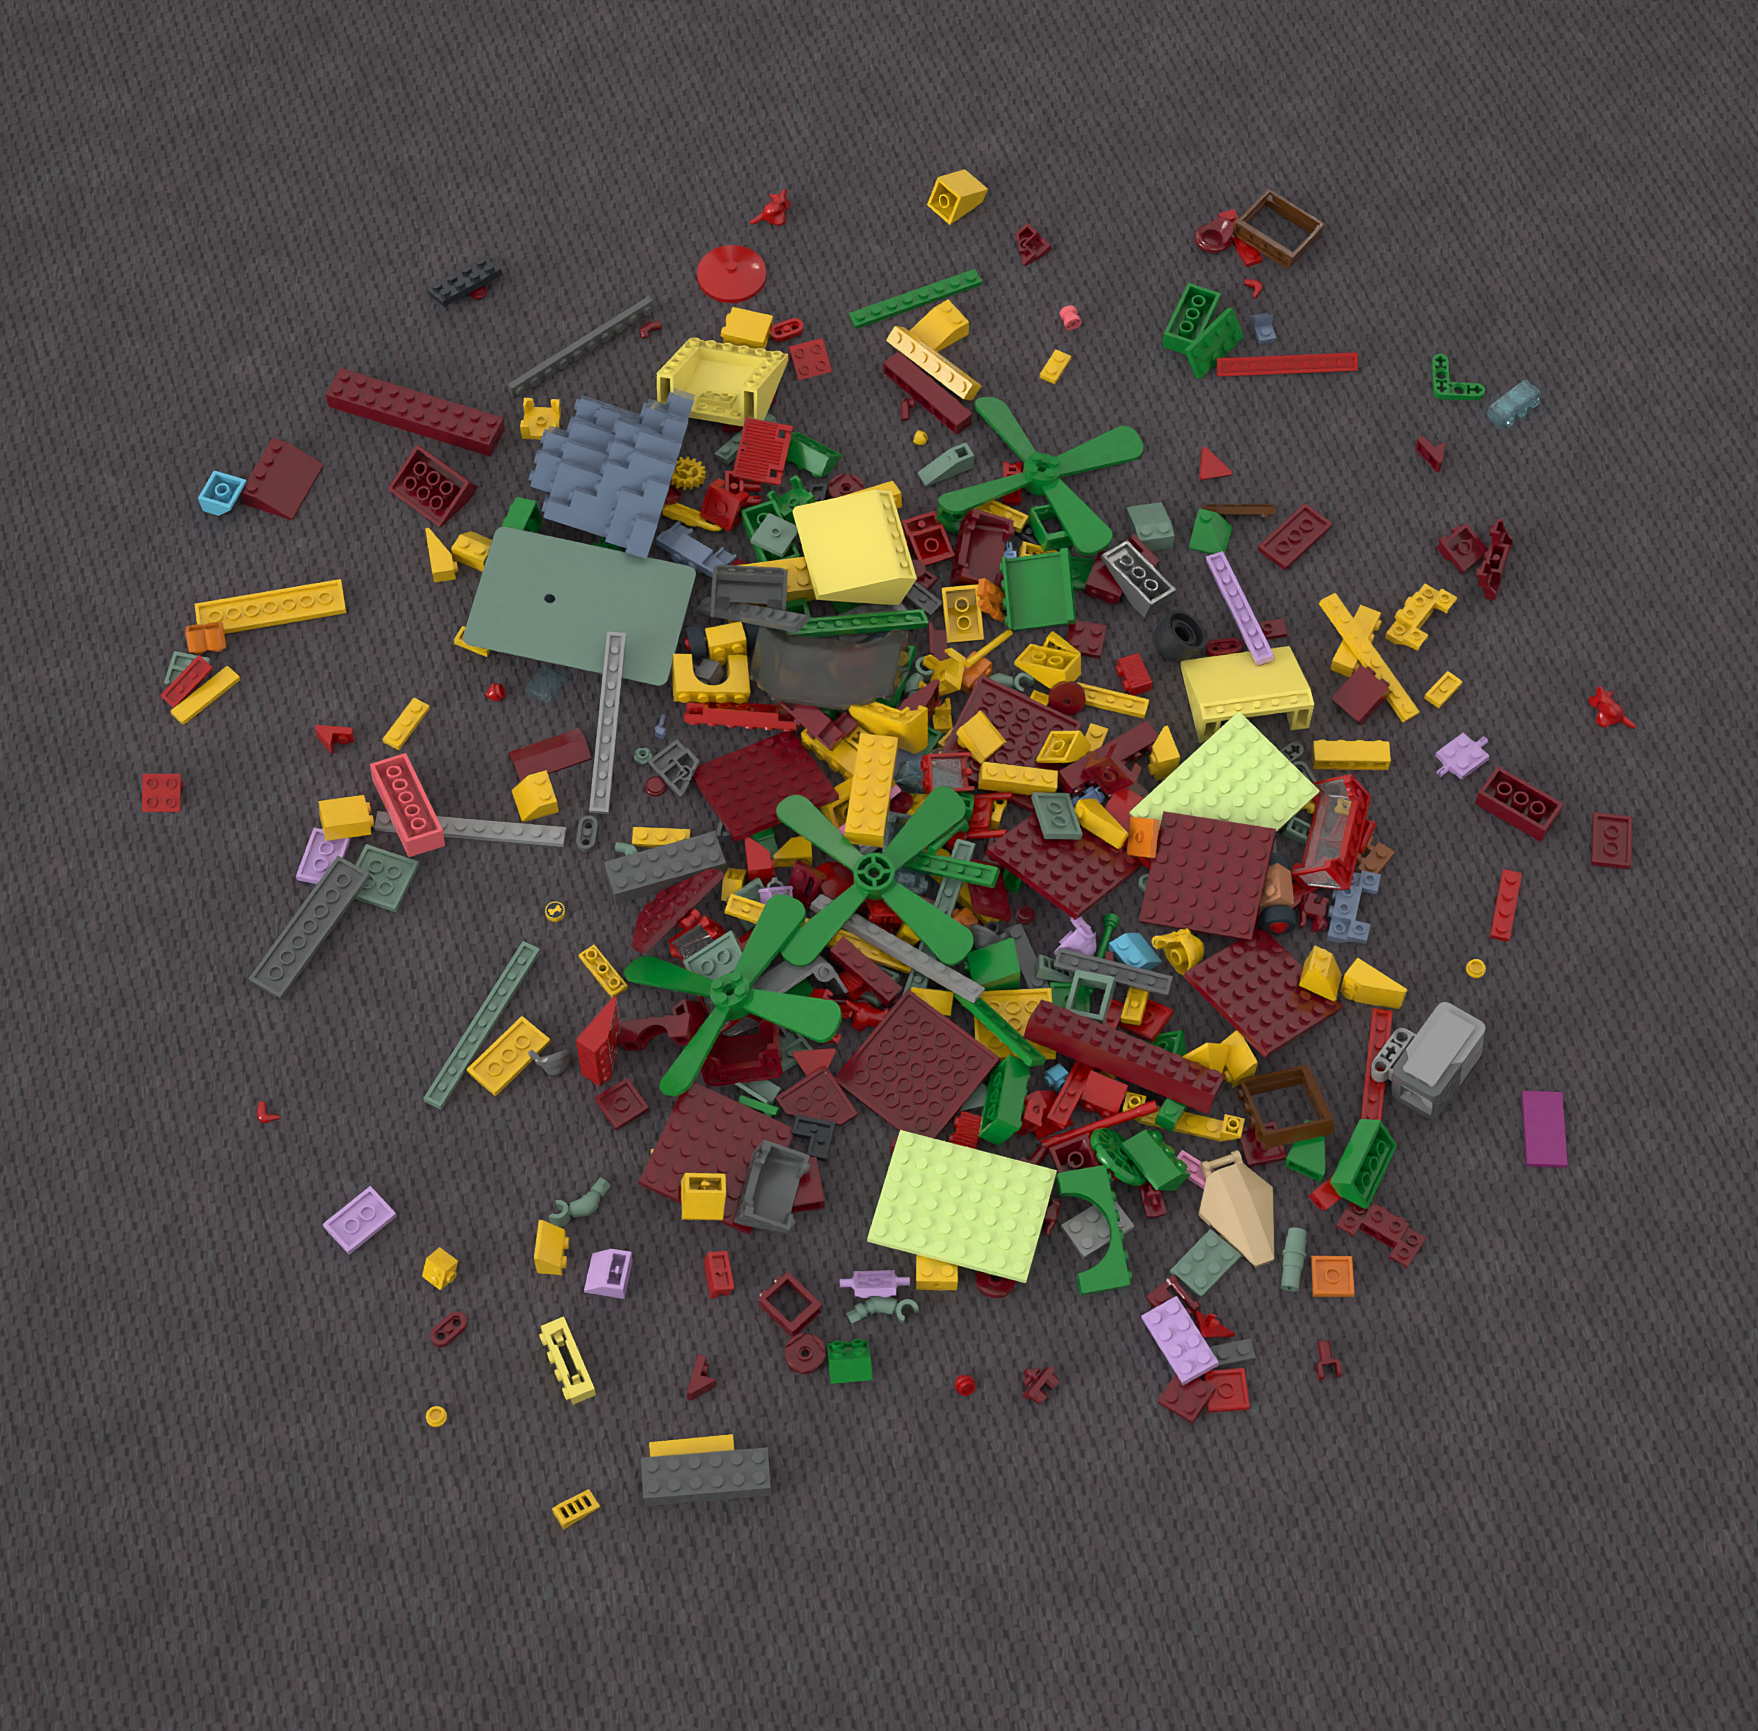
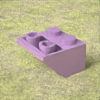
M616 1249L592 1253L584 1293L625 1299L633 1262L632 1253Z

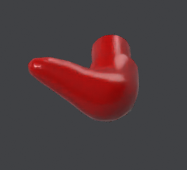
M1245 279L1244 286L1254 288L1252 296L1255 299L1263 286L1257 280Z
M265 1102L258 1103L257 1116L260 1122L268 1123L280 1119L278 1115L267 1114Z

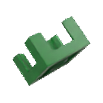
M797 475L789 479L792 489L778 498L774 490L767 494L769 501H776L783 519L796 525L793 515L794 508L817 502L814 495L805 490Z

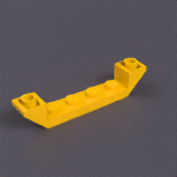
M1127 1092L1123 1112L1144 1104L1146 1096ZM1158 1112L1134 1119L1141 1124L1162 1128L1155 1124ZM1185 1112L1174 1131L1220 1142L1241 1138L1245 1119L1225 1114L1224 1121Z

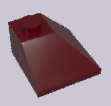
M1087 1134L1049 1148L1054 1170H1057V1174L1100 1166Z

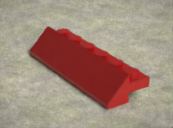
M687 702L684 714V722L690 725L707 724L708 726L725 725L729 728L739 726L746 729H781L786 732L798 730V725L793 721L795 717L782 705Z

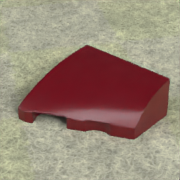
M1028 222L1015 234L1019 244L1018 249L1023 258L1021 262L1024 266L1043 257L1052 249Z

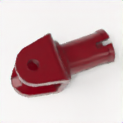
M1039 1145L1029 1159L1021 1158L1019 1161L1039 1166L1049 1152Z
M1330 1340L1317 1342L1320 1361L1315 1368L1318 1380L1324 1379L1322 1366L1334 1365L1337 1378L1342 1377L1340 1360L1332 1358Z

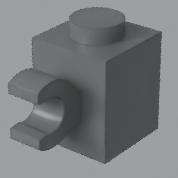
M703 659L700 666L693 664L694 675L704 684L718 685L725 675L720 662Z

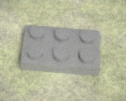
M1113 1202L1115 1210H1118L1120 1215V1222H1117L1119 1230L1122 1229L1123 1234H1126L1134 1229V1225L1119 1204ZM1094 1205L1061 1225V1229L1083 1259L1105 1247L1110 1242L1107 1221L1100 1210Z

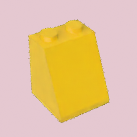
M965 169L937 178L927 206L951 225L981 204L988 188Z

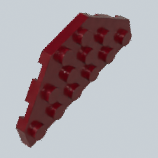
M710 868L660 891L651 903L646 904L643 907V911L638 914L631 945L634 950L646 954L725 877L723 872Z

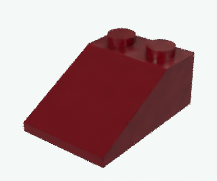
M935 679L909 696L896 709L902 711L904 708L909 707L910 711L918 710V706L921 705L928 708L929 719L939 701L940 680Z

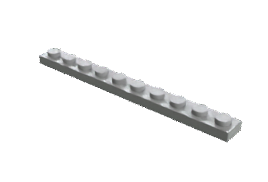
M607 631L590 813L609 814L626 633Z
M377 811L375 831L397 833L388 812ZM436 816L443 829L444 837L564 847L566 827Z
M821 894L811 903L810 909L819 913L833 900ZM855 913L842 927L972 1003H975L984 993L985 988Z

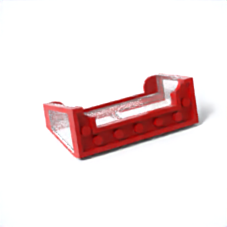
M1352 774L1313 782L1319 793L1312 799L1316 806L1302 864L1295 863L1291 869V876L1301 886L1337 890L1350 889L1371 795Z
M704 916L692 924L689 930H683L668 940L671 947L669 948L670 953L674 958L678 957L683 963L684 960L726 934L721 924ZM698 995L709 1016L715 1008L711 998ZM749 1013L744 1018L738 1020H726L720 1031L721 1037L730 1038L757 1027L763 1018Z

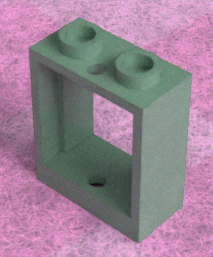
M1076 970L1065 1009L1088 1017L1090 1020L1100 1024H1106L1116 986L1115 978ZM1079 985L1105 990L1099 1015L1073 1010Z

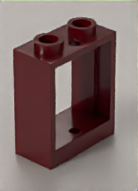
M787 1272L783 1276H778L773 1282V1286L769 1289H764L760 1293L758 1305L789 1336L793 1337L799 1334L822 1312V1304ZM787 1283L810 1304L791 1323L768 1302Z

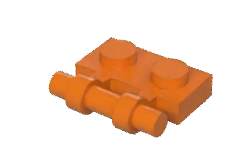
M986 578L979 579L977 596L981 600L978 601L977 605L981 611L989 613L991 618L1002 622L1005 617L1001 611L1005 610L1003 606V598H1006L1005 592Z

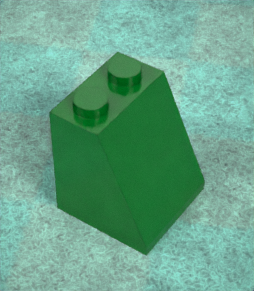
M1014 938L972 951L966 956V961H963L964 972L969 974L968 979L984 987V991L1019 989L1021 972Z

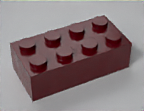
M1499 766L1496 767L1478 792L1475 802L1479 807L1540 842L1559 817L1564 805L1562 802Z

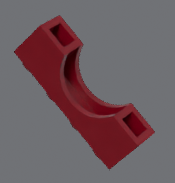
M844 936L830 949L829 958L841 969L848 970L860 978L869 988L872 996L886 1008L900 995L902 987Z
M688 1013L622 1021L618 1043L626 1051L644 1050L654 1037L660 1034H668L669 1038L678 1046L688 1045L698 1031L699 1022Z

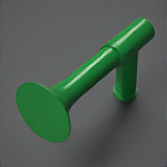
M963 818L962 821L926 848L928 852L935 854L958 831L962 833L967 832L969 829L968 822Z

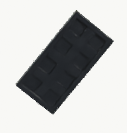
M486 257L477 259L471 265L463 267L460 271L448 275L442 281L434 283L431 287L427 288V292L433 299L446 307L502 276L503 273L498 266Z

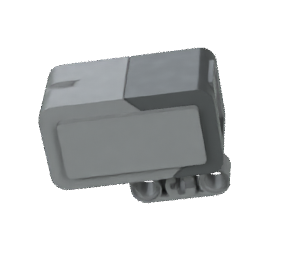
M1442 1002L1435 1008L1417 1035L1405 1028H1399L1394 1031L1373 1060L1371 1076L1377 1082H1384L1387 1079L1391 1080V1095L1395 1100L1427 1119H1434L1439 1116L1480 1058L1483 1050L1485 1025L1482 1021L1454 1005ZM1398 1039H1404L1406 1041L1400 1042L1398 1041ZM1382 1068V1069H1384L1385 1071L1380 1072V1071H1377L1376 1069Z

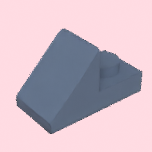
M1268 313L1251 315L1250 319L1258 344L1276 342L1272 326L1273 315Z

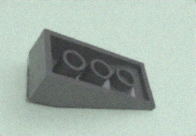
M1128 540L1101 555V559L1131 605L1144 618L1171 602L1176 589Z

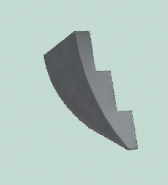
M676 739L650 759L648 764L665 781L667 786L681 798L692 779L699 760L688 747L685 749L679 740Z

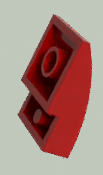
M936 511L901 521L905 539L910 543V550L915 560L923 562L925 566L955 557L943 524H940L936 519Z

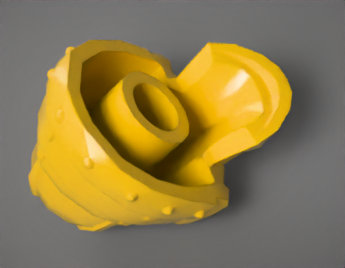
M1188 928L1185 930L1180 929L1178 932L1173 931L1162 936H1154L1151 940L1156 950L1164 949L1166 958L1178 974L1184 975L1186 971L1198 965L1204 955L1203 942L1192 935Z

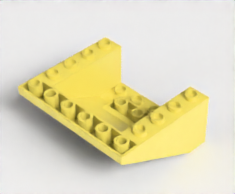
M689 338L657 372V401L666 404L669 393H673L674 388L695 395L689 418L744 426L745 417L764 420L787 365L788 354H784L781 351H766L763 348L753 349L745 345L735 346L731 343H716L714 340L704 341L699 338Z
M871 490L794 508L793 515L816 600L900 605L917 577L892 491Z
M1290 646L1272 648L1274 660L1258 666L1250 652L1181 661L1180 666L1199 743L1206 742L1220 729L1221 721L1230 720L1238 712L1245 718L1286 712L1291 730L1309 728L1314 701L1310 687Z

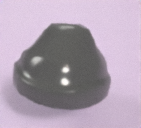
M972 924L969 927L976 950L1006 940L1009 937L1007 932L998 936L990 929L978 924Z
M568 1048L552 1055L541 1057L531 1049L528 1054L548 1075L554 1076L564 1072L570 1062L572 1052Z

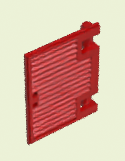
M745 417L732 477L780 486L793 426ZM779 431L785 432L784 438L778 437ZM771 470L776 471L775 478L769 477Z

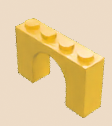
M673 654L671 673L674 701L682 703H748L750 683L747 655H728L726 663L727 680L720 685H707L699 681L694 675L692 654Z

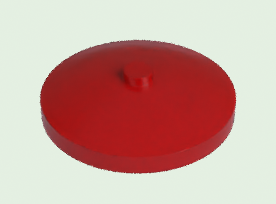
M726 245L711 250L701 259L697 269V279L702 291L710 298L724 303H739L751 299L761 291L766 281V266L762 258L753 250L739 245Z

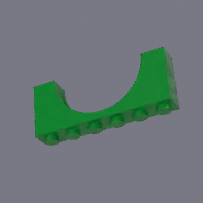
M1102 1165L1058 1173L1056 1181L1059 1196L1078 1197L1092 1203L1105 1217L1110 1232L1109 1247L1102 1261L1095 1267L1078 1273L1076 1276L1080 1296L1128 1288L1133 1279L1131 1270H1127L1126 1266L1128 1254L1127 1250H1123L1122 1247L1124 1234L1122 1229L1119 1230L1117 1223L1120 1222L1119 1211L1114 1208L1113 1202H1116L1114 1190L1110 1189L1109 1182H1112L1110 1170H1106V1167Z

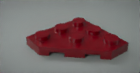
M826 1065L775 1097L787 1116L796 1117V1115L834 1122L835 1125L839 1126L858 1116L857 1111Z

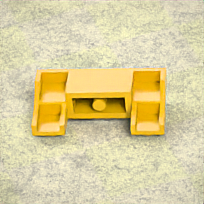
M1424 584L1413 597H1408L1404 604L1405 607L1397 611L1394 617L1396 621L1387 631L1385 639L1394 644L1405 645L1418 651L1423 642L1428 639V634L1419 629L1431 615L1433 609L1441 610L1447 614L1453 603L1457 601V597L1444 589L1437 591Z

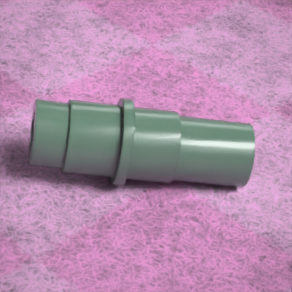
M1293 1227L1288 1229L1285 1249L1282 1251L1284 1258L1280 1288L1286 1291H1299L1301 1271L1303 1270L1304 1259L1307 1256L1305 1253L1307 1232L1301 1228Z

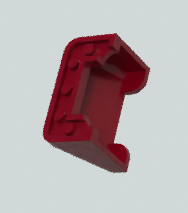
M974 508L966 514L959 527L950 584L956 586L978 585L979 579L986 578L1001 589V580H1004V574L1000 573V562H1002L1006 541L1014 535V520Z

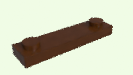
M1201 504V509L1217 512L1218 514H1260V517H1270L1271 514H1275L1274 504Z

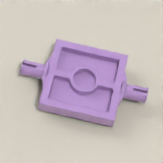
M1462 733L1445 745L1435 755L1443 764V767L1436 771L1437 775L1442 777L1447 772H1450L1463 780L1489 760V755L1481 748L1488 743L1487 738L1483 736L1477 742H1474Z
M895 1270L854 1271L852 1279H840V1288L852 1287L855 1296L861 1298H868L870 1296L890 1297L891 1295H896V1288L898 1286H910V1277H897Z

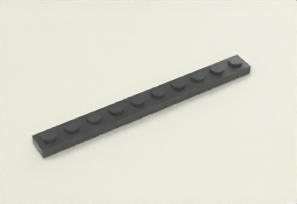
M649 296L510 382L507 384L509 395L513 399L523 395L526 390L536 387L545 378L552 377L555 372L566 368L574 360H579L582 355L588 351H593L601 343L609 341L612 336L622 333L625 328L636 324L639 319L649 316L654 311L653 300Z

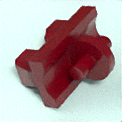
M1150 1182L1138 1186L1146 1219L1165 1216L1167 1212L1161 1190H1156Z
M1052 1366L1044 1368L1038 1376L1037 1374L1040 1372L1038 1367H1035L1032 1371L1025 1369L1023 1374L1026 1379L1023 1381V1384L1026 1386L1031 1382L1032 1384L1023 1393L1022 1397L1041 1404L1048 1396L1040 1389L1042 1385L1045 1384L1052 1390L1060 1382L1055 1374H1053L1055 1369Z

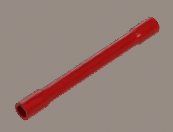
M1155 1100L1138 1105L1136 1108L1077 1129L1042 1139L1041 1143L1043 1148L1048 1151L1053 1146L1084 1135L1087 1132L1092 1134L1098 1128H1109L1158 1112Z

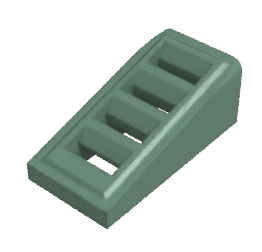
M1294 816L1286 823L1281 835L1306 845L1308 837L1305 835L1307 831H1310L1311 825ZM1322 831L1321 838H1324L1326 832Z
M1038 955L1035 962L1036 978L1063 983L1073 982L1074 973L1054 968V959Z

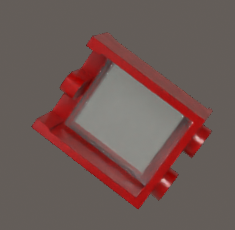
M971 752L927 754L922 756L920 768L923 771L922 788L925 790V795L930 794L939 786L950 787L956 793L973 791L974 786H968V777L972 775V769L966 766V758L971 756Z

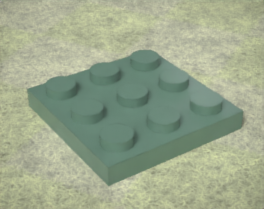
M366 844L356 866L370 873L371 877L355 899L397 912L419 867V861Z

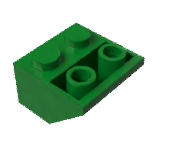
M854 1339L851 1342L833 1341L827 1344L831 1384L872 1380L868 1340Z

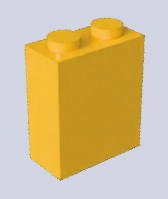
M732 307L731 313H728L726 316V326L722 327L721 330L723 344L731 343L735 346L745 345L753 349H765L770 337V328L773 326V316Z
M364 795L318 801L319 816L325 841L371 835V827L374 826L373 816L369 815L371 813L370 803L365 801Z

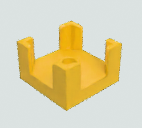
M524 398V420H521L520 425L522 439L541 440L544 429L548 430L549 426L559 428L561 417L560 400L551 399L552 408L534 407L532 398Z
M953 648L945 649V652L951 657L949 659L939 661L932 655L924 656L923 665L934 671L930 683L935 679L940 680L939 697L958 691L961 688L966 658ZM919 681L918 689H922L927 684Z

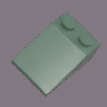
M1162 502L1126 507L1133 535L1135 534L1150 551L1173 548L1174 532Z

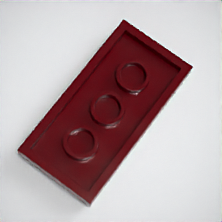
M1304 503L1258 546L1257 550L1286 571L1332 528L1333 523Z
M971 859V862L998 867L1000 870L994 888L967 883L973 913L1009 922L1012 916L1001 866L980 861L979 859Z

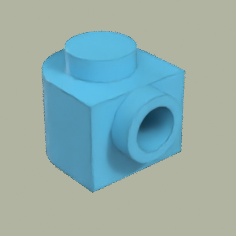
M1058 1063L1045 1071L1044 1081L1049 1087H1053L1058 1092L1061 1091L1069 1073Z

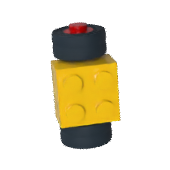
M740 621L706 628V637H704L701 625L685 628V648L689 650V654H692V660L705 658L708 652L709 660L720 662L721 666L727 663L728 655H747V647L763 646L762 635L764 634L763 626Z

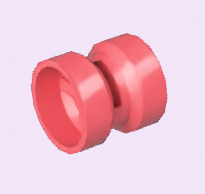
M1073 305L1066 306L1060 311V316L1064 320V326L1067 330L1078 328L1082 323L1079 315H1077V309Z

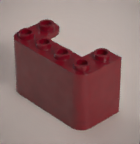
M762 1019L759 1023L760 1034L722 1038L721 1033H719L701 1067L705 1084L709 1086H722L780 1077L782 1074V1036L779 1025Z

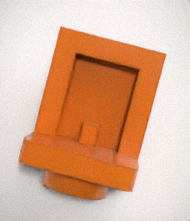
M967 907L959 910L958 908L954 909L951 918L969 929L972 924L978 923V920Z

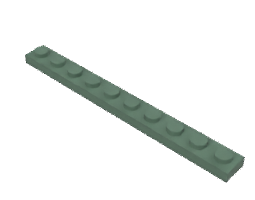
M957 839L950 858L971 862L976 848L975 843ZM943 877L934 906L952 917L963 882ZM921 941L918 950L937 960V957ZM912 968L903 994L908 989L911 991V987L927 989L930 978Z
M524 941L521 943L424 1096V1102L442 1110L466 1072V1069L473 1061L539 956V948Z

